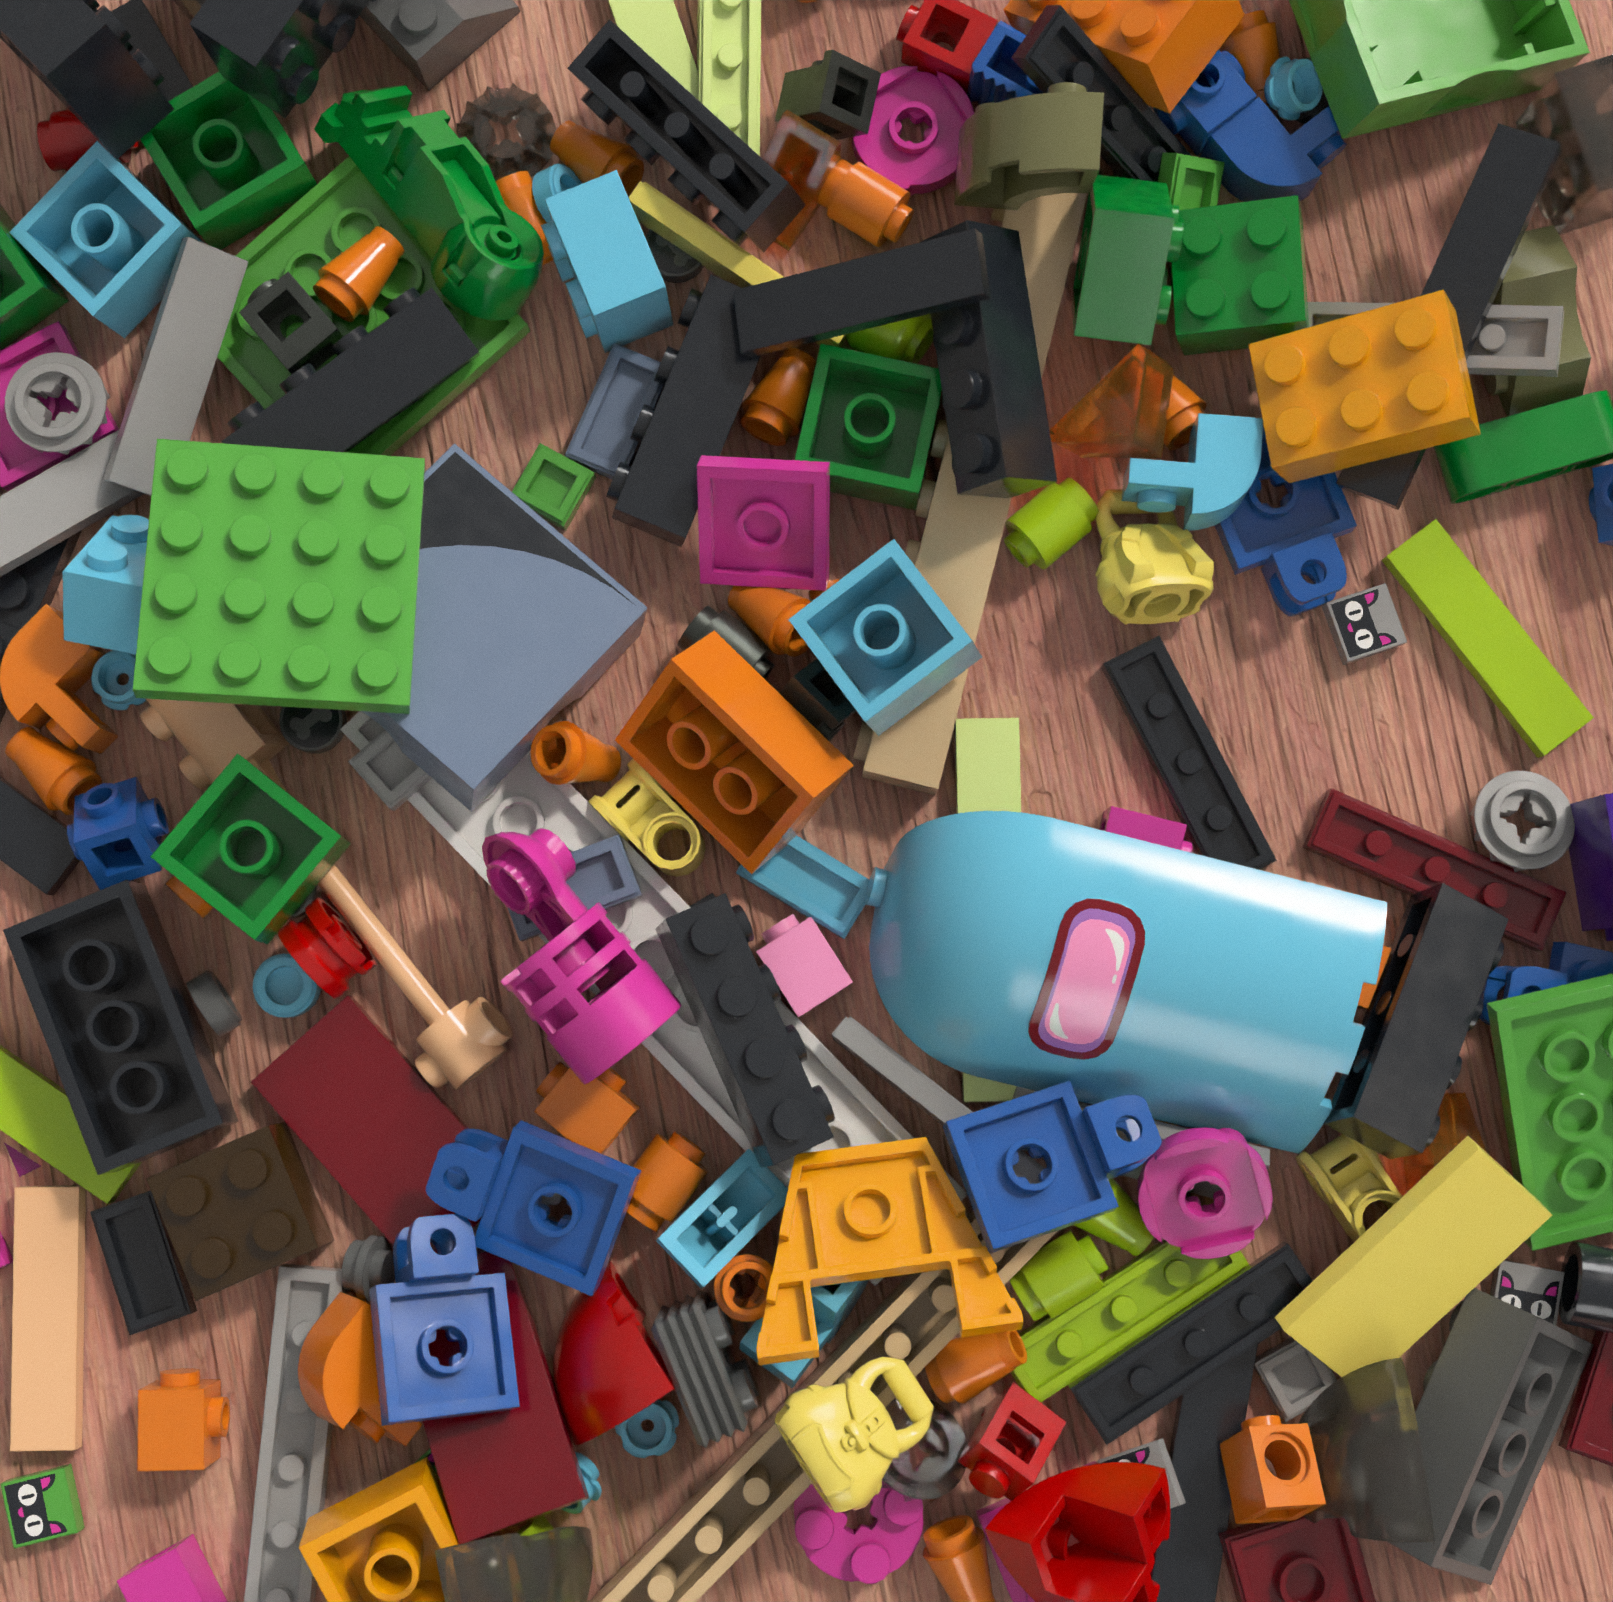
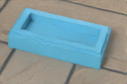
M797 835L786 847L753 874L742 865L736 871L737 875L806 917H812L814 922L842 939L846 938L866 905L865 898L869 879Z

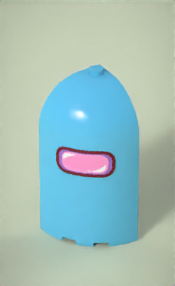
M975 811L952 814L927 821L915 827L899 840L884 869L874 867L865 898L866 905L875 907L869 950L872 975L879 996L893 1021L916 1046L934 1059L963 1073L1035 1091L1070 1081L1077 1100L1089 1104H1096L1123 1095H1138L1146 1100L1152 1117L1155 1120L1189 1128H1231L1239 1131L1247 1142L1300 1154L1312 1141L1332 1110L1331 1099L1324 1098L1335 1072L1348 1075L1357 1054L1365 1027L1362 1024L1353 1022L1363 983L1376 985L1387 915V902L1051 817L1010 811Z

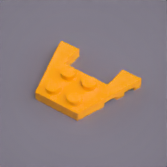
M926 1137L800 1153L794 1156L779 1231V1242L773 1272L770 1277L761 1332H759L756 1347L758 1366L819 1357L811 1288L832 1284L948 1269L950 1271L961 1338L1022 1329V1311L1014 1298L1011 1299L1002 1283L993 1258L986 1246H982L965 1215V1207Z

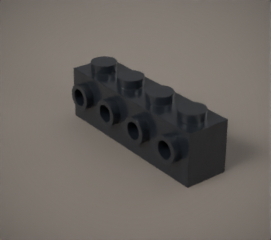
M610 19L567 68L588 89L581 100L608 126L616 117L620 119L631 130L624 140L651 166L661 157L675 171L667 180L693 205L696 206L703 197L719 212L711 221L739 247L748 238L762 252H765L806 206L792 186Z
M966 220L921 241L924 242L974 228L983 234L991 299L930 314L933 328V344L936 349L943 395L942 404L946 414L952 454V470L955 475L957 494L1009 499L1057 482L1019 231Z
M710 275L703 293L692 288L677 323L688 328L680 350L670 346L667 347L654 382L665 386L656 408L647 404L643 405L630 437L631 440L641 443L632 466L623 462L619 463L606 495L607 498L617 501L612 515L613 519L682 547L698 510L697 464L701 455L720 456L761 356L750 358L740 351L733 290L740 289L741 287L713 275Z
M412 287L383 309L389 319L368 333L364 326L360 325L337 341L331 347L337 357L324 367L316 371L312 364L308 363L286 378L279 385L285 395L272 405L264 409L260 402L257 401L234 416L227 423L233 433L221 442L224 444L347 453L480 356L479 351L433 288L420 295L416 288Z
M1444 883L1410 896L1391 945V952L1369 1008L1363 1018L1362 1025L1365 1029L1349 1074L1342 1073L1331 1102L1332 1110L1323 1124L1389 1159L1422 1154L1424 1149L1433 1142L1440 1127V1117L1437 1113L1445 1091L1453 1085L1462 1067V1059L1459 1053L1466 1034L1477 1023L1483 1010V1000L1480 996L1488 975L1497 967L1503 956L1504 944L1501 942L1508 923V918Z
M724 893L666 918L655 930L760 1167L776 1165L834 1138L828 1125L835 1120L832 1106L820 1085L811 1087L801 1064L808 1060L806 1048L796 1028L792 1024L786 1027L783 1024L775 1006V1002L781 1000L777 982L766 964L758 967L748 945V942L754 940V934L743 908L739 904L731 907L727 895Z

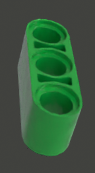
M1597 391L1479 424L1481 435L1433 447L1451 504L1462 503L1612 460L1613 403L1609 391Z

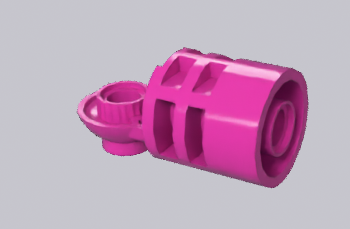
M540 828L529 836L516 832H500L488 836L483 842L482 852L487 867L486 876L491 888L506 907L517 914L525 915L531 919L549 941L500 982L508 992L512 991L526 1008L524 1012L533 1022L536 1020L548 1035L546 1039L585 1085L617 1063L676 1013L682 1004L645 958L641 960L629 945L631 941L623 931L619 933L606 917L608 912L600 902L588 910L566 883L567 880L574 876L576 864L571 852L557 835L550 830ZM595 983L600 992L587 1002L581 993Z

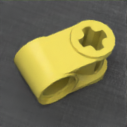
M632 759L627 763L629 771L602 797L594 795L588 802L627 842L630 840L657 869L666 875L676 877L688 875L696 870L704 859L706 850L704 838L694 822L672 800L673 797ZM674 829L685 830L689 833L691 846L684 857L674 861L665 860L660 857L658 851L659 840L665 833Z
M1341 1134L1311 1155L1303 1151L1296 1156L1297 1164L1307 1181L1319 1197L1329 1206L1346 1234L1354 1242L1366 1232L1363 1225V1213L1370 1203L1379 1200L1389 1210L1402 1198V1195L1384 1170L1376 1151L1344 1134Z

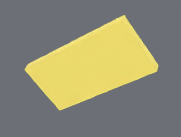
M1467 1136L1279 1312L1275 1319L1284 1332L1362 1393L1553 1215L1522 1184L1474 1140Z

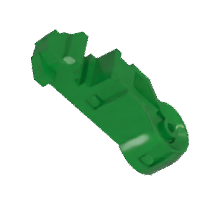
M406 85L343 93L339 103H334L321 114L314 130L324 143L338 142L429 255L432 259V277L441 293L456 307L474 317L498 321L508 320L518 314L541 275L544 256L543 244L533 226L505 205L488 163L467 137L458 138L448 125L451 118L445 110L412 116L407 109L413 93Z

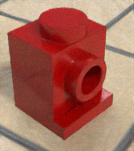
M924 0L920 8L911 5L900 24L896 40L903 43L901 62L908 66H917L918 71L928 72L937 76V71L955 80L967 94L972 64L995 29L998 20L958 0ZM936 43H947L952 47L953 51L951 52Z
M1014 1382L986 1405L981 1414L982 1418L958 1459V1462L971 1471L969 1481L976 1490L991 1498L999 1499L1005 1496L1010 1501L1034 1484L1066 1424L1065 1420Z

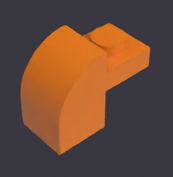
M45 604L18 631L4 652L0 667V687L3 699L17 721L40 729L52 717L45 726L69 749L75 751L81 746L102 754L119 736L75 693L91 678L94 665L106 653L100 647L65 641L63 613L48 604Z
M340 1292L313 1325L301 1348L298 1362V1380L303 1398L312 1412L319 1418L341 1429H344L349 1423L358 1432L376 1444L385 1436L407 1446L422 1424L418 1421L382 1426L371 1306L366 1301Z

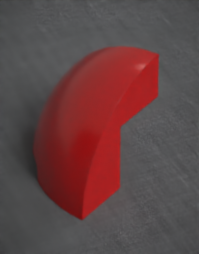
M611 1261L608 1262L601 1283L593 1296L580 1291L577 1293L564 1316L555 1343L553 1384L571 1441L575 1446L586 1443L616 1427L674 1389L661 1353L642 1324L646 1313Z
M1110 1462L1081 1466L1061 1472L1031 1486L1015 1497L994 1516L985 1528V1531L1005 1568L1035 1602H1156L1160 1585L1153 1581L1150 1575L1155 1563L1154 1553L1161 1542L1167 1541L1170 1535V1493L1165 1468L1149 1464Z

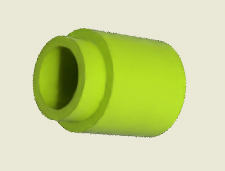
M1067 477L1059 485L1052 483L1046 486L1006 520L1005 526L1009 535L1004 538V543L1011 554L1024 567L1028 568L1034 563L1039 568L1045 570L1092 531L1091 523L1095 520L1099 510L1086 490L1075 480Z
M1070 1230L1040 1248L1009 1281L1023 1306L1036 1322L1047 1314L1053 1319L1104 1288L1105 1285L1100 1274L1108 1270L1109 1266L1089 1234L1078 1241Z

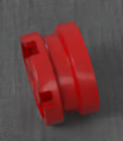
M317 897L305 907L306 916L298 923L289 921L278 931V936L290 955L306 974L334 999H338L350 989L349 980L356 974L366 975L377 966V961L340 914L323 899Z

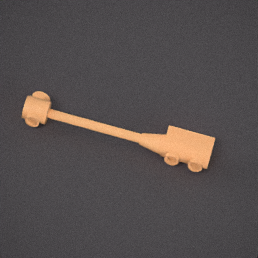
M146 699L150 705L140 713L142 722L154 736L166 742L173 736L178 739L189 753L179 762V767L185 777L197 788L207 790L238 753L285 790L269 760L289 743L259 705ZM334 864L317 885L429 1024V1027L416 1039L424 1050L415 1059L417 1069L425 1080L436 1088H441L449 1081L456 1091L461 1089L489 1068L507 1051L503 1044L513 1035L508 1021L494 1004L483 997H478L471 1004L468 1000H464L452 1009H449Z

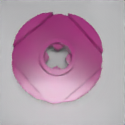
M901 66L882 73L868 134L852 137V148L857 161L909 191L910 196L940 189L956 178L959 131L964 122L974 114L971 101L955 80L938 71L937 76L928 72H917V66ZM909 118L914 124H920L924 121L929 126L923 134L924 141L920 143H913L911 140L903 141L899 137L902 133L901 121Z
M1192 1128L1170 1135L1162 1141L1159 1149L1143 1163L1138 1177L1139 1210L1148 1231L1161 1243L1163 1238L1169 1244L1180 1247L1181 1254L1193 1258H1220L1245 1248L1255 1238L1254 1231L1262 1224L1264 1217H1266L1267 1221L1272 1209V1189L1263 1159L1255 1149L1247 1144L1245 1137L1239 1131L1231 1128ZM1203 1181L1218 1185L1222 1189L1214 1192V1203L1209 1205H1201V1201L1197 1196L1187 1197V1191L1193 1189L1196 1183Z
M893 1458L882 1478L880 1492L872 1498L870 1513L876 1519L870 1526L861 1524L857 1529H852L846 1526L847 1514L845 1512L835 1513L833 1510H830L811 1483L794 1501L795 1535L798 1542L802 1545L806 1556L826 1574L844 1581H860L866 1584H874L883 1580L889 1573L899 1569L916 1549L924 1525L922 1496L909 1468L899 1458Z

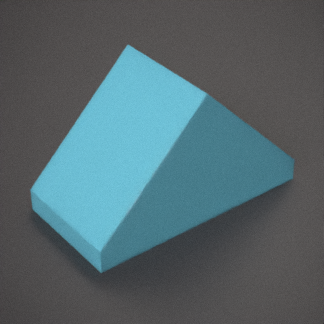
M748 1149L700 1194L655 1241L702 1289L785 1206L788 1188L767 1166L760 1167L755 1154Z

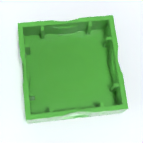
M1289 0L1342 139L1547 89L1590 53L1569 0Z

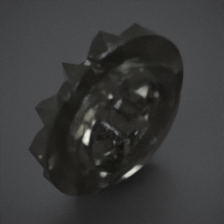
M512 83L509 88L493 89L487 86L483 95L474 101H467L465 113L460 123H457L458 138L467 137L488 163L495 181L520 171H528L530 176L533 177L546 166L553 154L550 150V143L556 131L552 113L537 93H528ZM519 118L515 127L525 146H522L517 141L514 143L509 139H504L499 145L495 144L493 146L496 134L489 121L492 120L495 123L498 121L503 125H508L513 119L517 120Z
M897 1399L892 1400L885 1407L896 1430L912 1425L913 1422ZM930 1400L934 1406L930 1427L919 1442L920 1449L923 1452L929 1453V1457H924L917 1464L915 1470H912L910 1452L900 1453L897 1459L893 1458L882 1478L881 1488H892L904 1496L905 1502L919 1499L929 1500L932 1503L954 1489L966 1470V1467L958 1462L967 1445L964 1432L955 1417L945 1407L933 1400Z

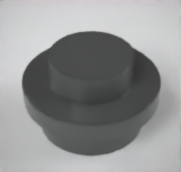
M371 1235L366 1240H354L349 1245L342 1264V1283L344 1289L348 1292L356 1293L360 1300L370 1302V1288L379 1284L394 1283L395 1281L393 1251H391L387 1238L377 1235Z

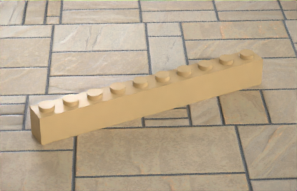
M1061 193L1041 196L1025 202L1018 210L993 208L991 220L1002 222L1001 227L1019 231L1041 378L1088 193ZM939 419L930 455L942 459L937 482L924 479L915 516L927 519L922 541L909 539L905 554L975 644L1011 498L957 494L955 475L952 470V454L947 421ZM968 669L879 736L862 721L853 757L854 759L865 761L862 777L931 795L937 793Z
M972 1210L966 1217L982 1246H986L974 1211ZM1057 1231L990 1253L997 1266V1273L1002 1283L1005 1285ZM943 1269L909 1274L796 1391L806 1388V1385L817 1384L825 1387L844 1383L845 1379L850 1378L862 1365L880 1357L904 1360L916 1377L960 1332L950 1271ZM880 1374L873 1382L870 1390L886 1407L895 1398V1395L882 1374ZM784 1403L589 1602H696L811 1484V1481L775 1425L776 1414L783 1408Z

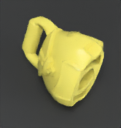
M1122 489L1106 490L1096 504L1099 512L1095 519L1102 538L1100 545L1102 560L1095 576L1097 577L1098 593L1107 611L1126 625L1129 623L1157 624L1179 622L1181 618L1199 612L1200 605L1213 591L1214 561L1192 539L1193 535L1187 529L1183 530L1177 526L1173 511L1162 513L1143 511L1137 508V502L1122 501ZM1155 513L1158 516V524H1127L1125 527L1120 528L1112 515Z
M880 1357L862 1365L850 1378H846L844 1383L825 1387L817 1384L806 1385V1388L791 1393L785 1400L783 1408L776 1414L775 1425L801 1468L830 1510H833L835 1513L851 1509L856 1511L866 1507L872 1498L879 1494L882 1487V1478L893 1458L897 1459L900 1453L912 1448L926 1434L930 1427L934 1406L904 1360ZM880 1374H882L904 1411L913 1422L909 1427L896 1430L888 1411L870 1390L873 1382Z

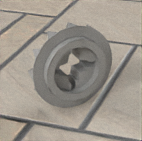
M47 353L29 360L16 371L6 390L5 413L11 429L24 443L41 453L45 451L68 455L71 449L82 444H92V437L100 425L107 423L105 412L107 399L110 398L99 376L100 374L83 359L68 353ZM67 389L66 398L79 409L78 412L71 411L70 414L60 412L56 416L55 421L51 420L52 412L36 399L37 396L45 399L48 396L59 398L62 391Z
M1510 771L1496 776L1478 791L1479 795L1475 806L1469 815L1474 817L1476 827L1474 840L1482 842L1490 852V861H1501L1514 867L1515 872L1526 869L1542 870L1556 862L1568 850L1575 830L1571 806L1562 790L1546 777L1529 771ZM1520 803H1522L1521 809H1524L1525 820L1534 822L1535 826L1540 827L1532 828L1526 832L1521 842L1520 836H1517L1516 825L1508 823L1506 819L1501 818L1510 817L1518 811Z

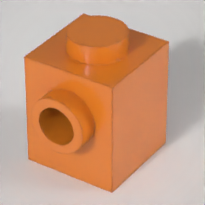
M559 1062L536 1090V1093L543 1097L544 1100L534 1112L568 1140L604 1154L641 1107L620 1091L626 1084V1080L611 1067L584 1085L570 1067L568 1068L562 1062Z
M196 1368L169 1369L160 1371V1380H156L138 1390L137 1471L204 1470L221 1458V1437H226L230 1425V1403L228 1397H221V1379H200V1369Z

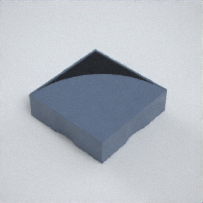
M454 443L425 471L410 714L361 712L380 724L394 739L402 753L472 812L531 750L536 734L559 711L574 700L582 697L640 636L648 607Z

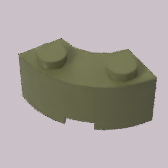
M1062 82L1049 86L1047 93L1017 97L999 103H984L977 106L976 113L964 122L959 131L954 205L1018 210L1025 202L1041 196L1061 193H1090L1100 167L1104 93L1087 92V89L1080 84Z
M1554 225L1525 231L1492 305L1563 306L1564 308L1558 377L1482 375L1487 392L1491 396H1499L1507 416L1582 396L1586 383L1591 355L1583 339L1577 314L1575 290L1577 265Z

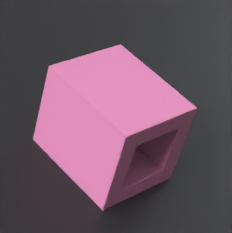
M794 914L761 934L767 945L756 952L763 963L771 970L777 985L798 1018L853 983L812 917L799 923Z

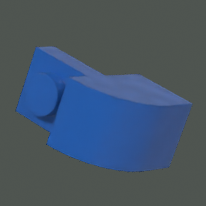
M1258 97L1209 135L1200 158L1224 162L1221 184L1234 197L1243 202L1298 195L1300 202L1310 195L1320 179L1322 172L1319 169L1339 155L1347 146V143L1341 137L1330 106L1290 135L1261 98Z

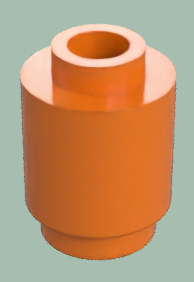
M841 159L827 176L817 199L818 204L828 209L827 216L876 247L882 246L887 239L896 243L907 229L914 214V210L907 206L910 199L909 191L860 161L852 165L846 160Z
M674 1131L669 1139L657 1133L632 1166L641 1170L627 1213L656 1232L665 1220L672 1222L709 1172L699 1163L706 1153L677 1131Z

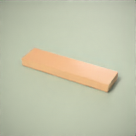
M80 1185L20 1186L14 1188L10 1451H73L82 1447L86 1189Z

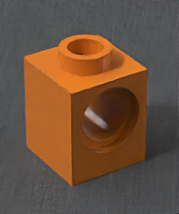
M1258 1416L1243 1421L1241 1423L1242 1431L1219 1444L1236 1524L1295 1521L1326 1504L1308 1423L1282 1424L1280 1416ZM1264 1457L1274 1466L1276 1477L1267 1468Z

